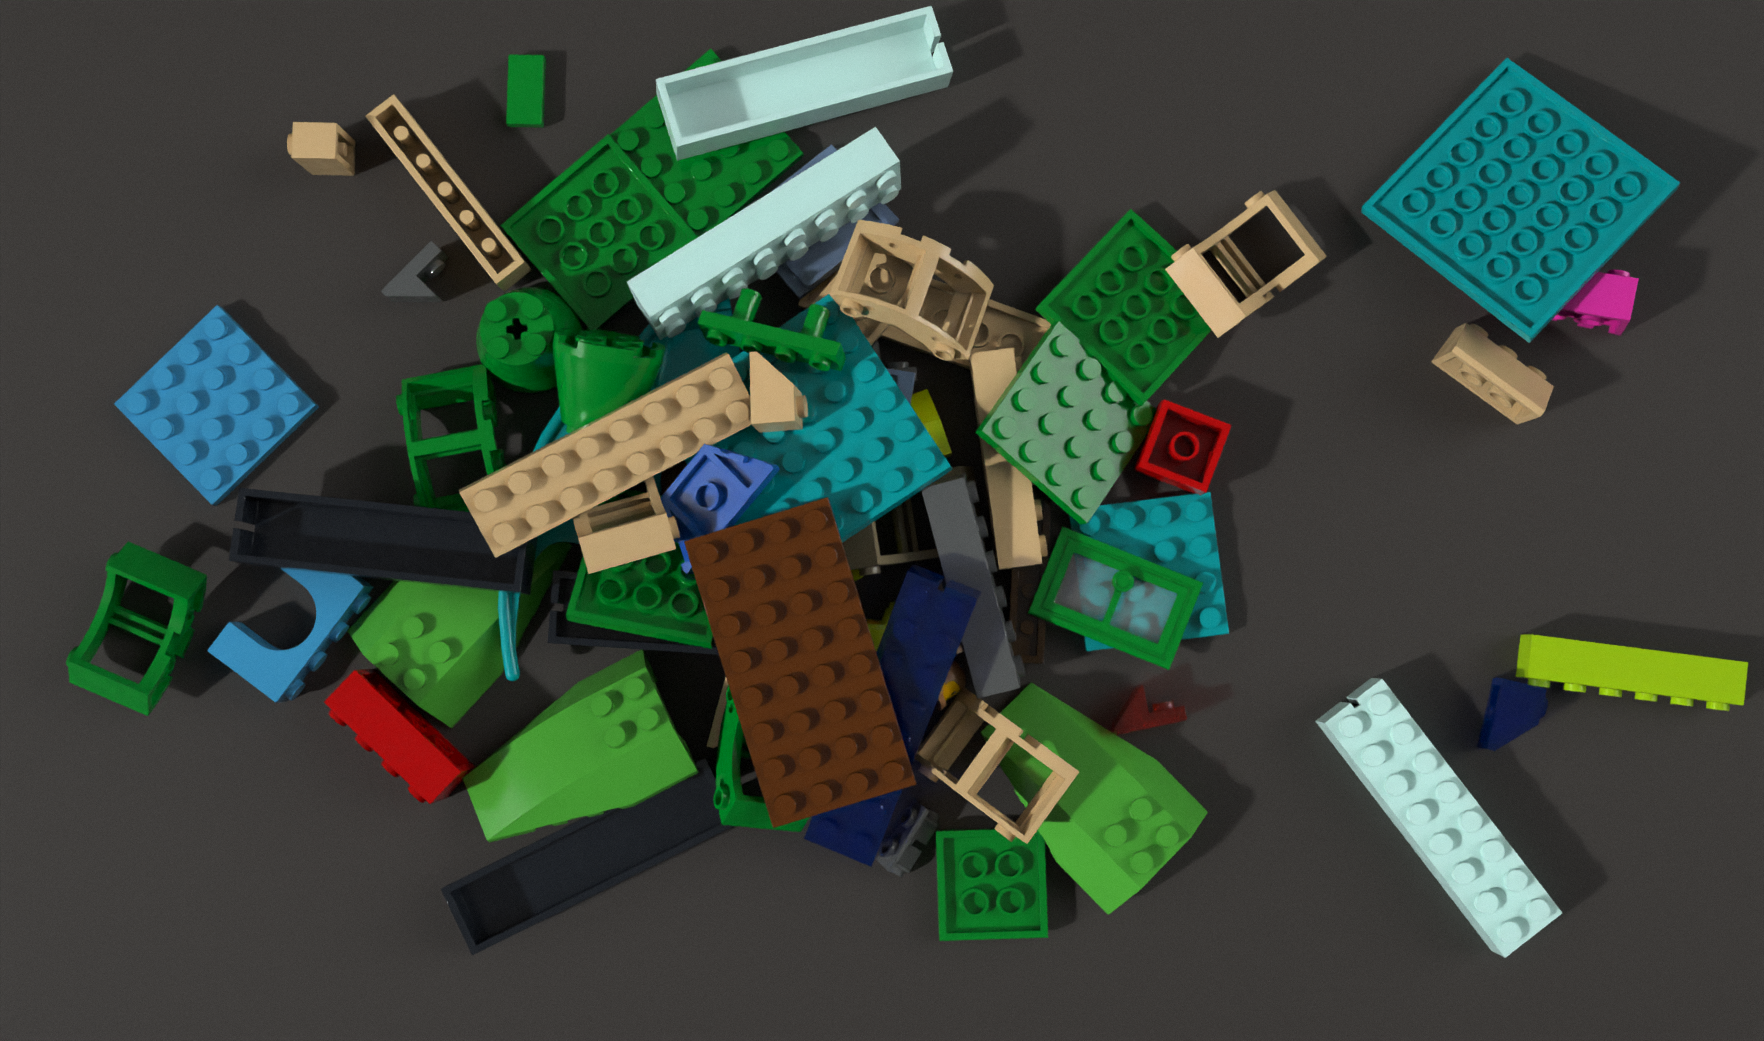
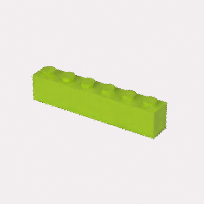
M1520 634L1516 677L1528 678V686L1550 688L1551 682L1564 683L1563 690L1586 693V686L1598 687L1599 695L1622 697V691L1635 692L1634 699L1657 702L1658 695L1671 697L1670 704L1693 707L1694 700L1706 701V709L1729 711L1730 705L1744 706L1748 662L1533 634Z

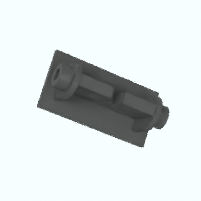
M914 799L911 805L902 811L898 821L899 824L892 835L882 843L876 860L888 872H893L902 878L905 872L909 873L911 871V868L922 852L912 845L915 839L926 845L939 826L937 821L940 815L929 808L927 809Z

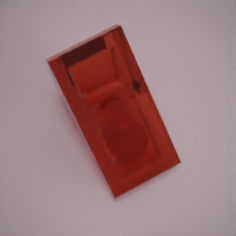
M1137 684L1112 723V733L1118 735L1186 721L1185 706L1174 705L1173 700L1153 703V710L1148 711L1144 687L1142 684Z

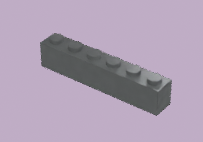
M966 473L936 480L921 491L977 699L1019 689L1020 677L1025 676V669L1021 655L1014 656L1011 642L1016 641L1012 621L1004 620L1002 608L1007 607L1006 597L1002 585L995 586L992 573L998 572L993 550L986 552L983 538L989 537L984 516L977 517L974 503L979 502L975 482L974 480L967 481Z

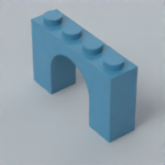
M280 568L303 585L315 602L316 621L312 632L306 640L294 648L284 650L271 645L242 622H229L207 651L275 703L287 702L288 699L292 701L304 689L305 683L302 681L310 671H316L326 660L327 654L324 652L332 642L337 643L349 629V625L346 623L354 613L359 614L368 605L371 599L368 594L374 587L364 579L357 576Z

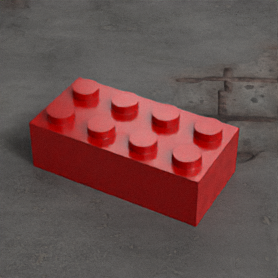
M375 669L354 670L324 701L331 709L328 712L331 718L343 727L348 725L357 734L355 737L357 743L368 752L374 750L383 759L381 765L396 778L401 776L410 785L407 788L410 794L421 803L427 801L429 804L446 799L463 781V777L476 767Z

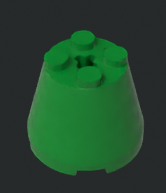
M536 287L511 290L490 301L485 307L476 337L480 361L487 367L490 376L496 382L511 391L529 395L552 391L557 388L552 346L554 331L558 328L571 329L570 335H578V331L584 330L580 318L568 303L554 292Z
M569 328L556 329L552 346L561 421L567 424L566 432L571 433L650 392L663 363L665 346L661 343L653 342L652 347L644 345V341L640 339V336L615 331L587 328L586 330L578 331V335H570L571 329Z

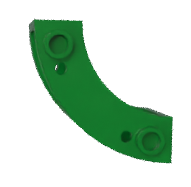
M481 364L402 379V394L396 395V404L399 414L403 416L407 451L417 494H414V506L470 512L460 493L436 498L426 460L482 449L487 475L506 466L503 449L497 448L494 427L499 426L496 390L487 367ZM474 400L478 429L423 439L421 410Z
M128 541L118 553L114 552L108 559L105 568L107 572L105 589L97 613L80 645L75 646L70 651L66 665L68 666L69 683L149 716L173 679L169 674H171L174 668L176 656L184 658L195 632V629L191 628L195 617L193 614L194 611L200 612L202 610L207 575ZM128 579L174 598L172 615L168 626L119 606ZM111 625L160 645L152 664L139 684L90 663Z
M728 685L726 691L727 702L718 739L716 790L713 798L714 807L719 809L721 824L801 832L810 817L773 828L764 797L743 795L740 761L741 758L751 759L746 739L743 737L744 733Z

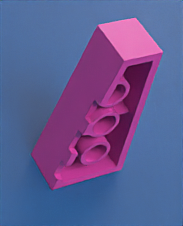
M1612 269L1608 270L1607 273L1597 272L1552 320H1564L1567 316L1574 318L1573 320L1578 323L1577 326L1593 329L1594 326L1607 325L1610 326L1608 333L1621 336L1631 319L1639 278L1630 277V273L1623 270Z

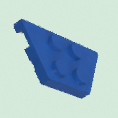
M704 444L660 498L667 517H675L680 538L674 539V542L679 543L685 561L681 563V566L686 574H694L684 541L734 526L780 470L778 465L714 445Z

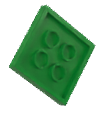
M994 828L936 830L939 941L1048 938L1045 840L1038 830L1028 844L1017 837L1011 842Z

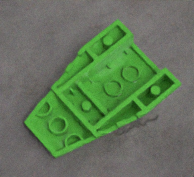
M558 542L549 545L537 556L534 562L530 595L521 594L519 599L516 648L531 618L536 614L547 589L552 585L553 570H560L573 547L570 543ZM393 581L347 631L362 654L416 705L450 728L457 724L504 671L498 615V592Z
M639 650L579 681L463 777L486 840L489 843L534 832L536 828L565 824L571 819L583 816L593 817L604 814L603 811L615 808L625 809L633 807L699 773L686 742L677 733L655 684L658 680L644 650Z
M1032 682L1000 712V714L1024 730L1020 736L1023 740L1029 734L1079 771L1038 831L1044 838L1053 858L1059 866L1107 915L1111 914L1151 880L1193 836L1208 813L1156 759ZM990 724L980 732L985 742L989 740L996 730ZM1015 742L999 763L1003 773L1008 777L1015 789L1016 795L1025 808L1053 771Z

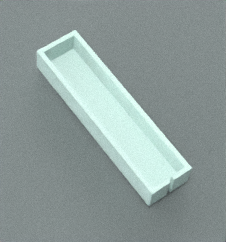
M932 6L656 79L658 101L677 161L948 87L953 69L944 42L939 43L941 33Z
M874 127L627 281L637 306L660 340L666 336L671 338L680 334L686 328L687 323L700 317L702 310L714 312L717 304L727 298L734 299L739 297L741 289L748 288V285L757 279L764 280L769 278L778 270V266L787 260L795 261L801 258L808 251V247L819 240L825 242L837 234L839 228L846 223H855L863 219L871 207L878 203L886 204L898 195L899 190H901L900 160L878 129Z
M1370 678L1346 697L1350 703L1339 702L1315 721L1491 951L1506 958L1562 914V911L1383 679ZM1351 703L1359 704V705H1357V706L1354 708Z

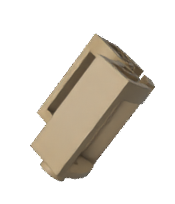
M1262 190L1244 203L1248 208L1193 248L1189 244L1183 246L1171 256L1174 263L1165 269L1217 338L1274 297L1270 292L1276 287L1281 292L1327 257L1276 190L1266 195ZM1268 206L1305 255L1269 283L1265 284L1229 238V235ZM1210 250L1247 299L1239 304L1202 254Z
M858 220L830 292V296L838 304L840 310L850 317L858 318L862 316L893 326L923 343L939 359L951 361L953 358L968 360L994 287L990 279L969 260L964 261L962 264L949 255L951 248L923 235L922 240L918 241L901 235L903 229L901 227ZM874 253L897 257L915 264L900 306L859 294ZM934 274L944 280L955 291L942 329L919 316Z
M653 476L644 480L647 489L646 493L596 506L573 517L588 574L676 549L674 539L680 538L678 526L674 516L667 517Z
M966 688L956 696L913 755L922 764L918 770L935 783L938 779H941L966 800L996 821L998 824L994 829L1011 842L1017 837L1026 844L1031 840L1079 773L1077 769L1029 734L1023 740L1020 736L1024 730L980 698L977 699V696ZM985 720L996 730L958 780L948 770ZM1014 742L1053 770L1016 822L1005 816L977 794Z

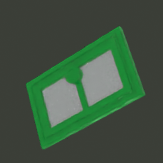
M1062 526L1028 614L1169 670L1203 582Z

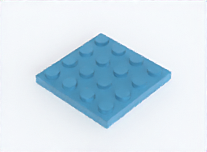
M216 305L114 403L140 432L214 506H217L319 408L297 383L219 305Z

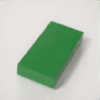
M508 54L506 116L508 127L544 128L546 67L544 55Z

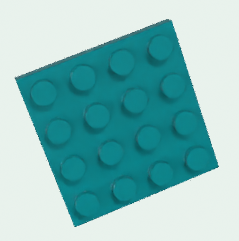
M1211 492L1202 495L1189 494L1099 505L1089 522L1082 525L1068 514L1070 530L1203 582L1181 640L1229 634ZM1073 553L1080 611L1082 614L1102 622L1115 590L1112 586V577L1119 570ZM1133 576L1134 585L1129 591L1121 593L1109 625L1158 643L1177 594ZM1084 636L1086 651L1113 648Z

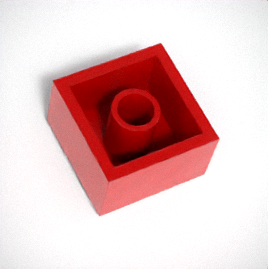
M1164 399L1157 405L1151 427L1145 437L1133 471L1194 494L1202 495L1207 493L1232 425Z

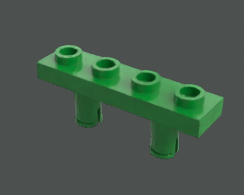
M747 288L741 289L732 316L702 310L699 317L698 325L704 338L716 346L725 347L729 344L740 347L747 353L757 351L759 354L761 352L771 354L786 363H794L796 360L808 363L811 367L820 371H829L830 369L842 371L846 360L840 342L822 338L830 317V311L821 305L811 304L809 306L801 332L753 322L762 297L757 291Z

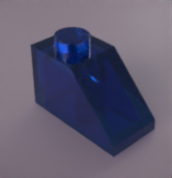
M1493 678L1477 747L1496 751L1537 726L1540 718L1542 719L1547 711L1548 699L1545 698L1547 689L1508 679Z

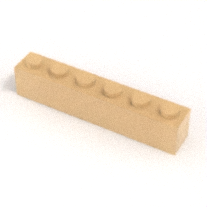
M394 94L366 115L369 122L493 281L504 292L532 271L509 239Z
M1014 348L975 352L969 355L978 428L1022 367L1021 356H1014ZM979 436L997 569L1004 570L1043 564L1042 557L1047 556L1048 553L1045 535L1038 534L1037 521L1043 520L1040 499H1034L1032 485L1035 484Z

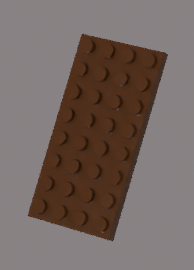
M829 497L684 541L773 828L917 785Z

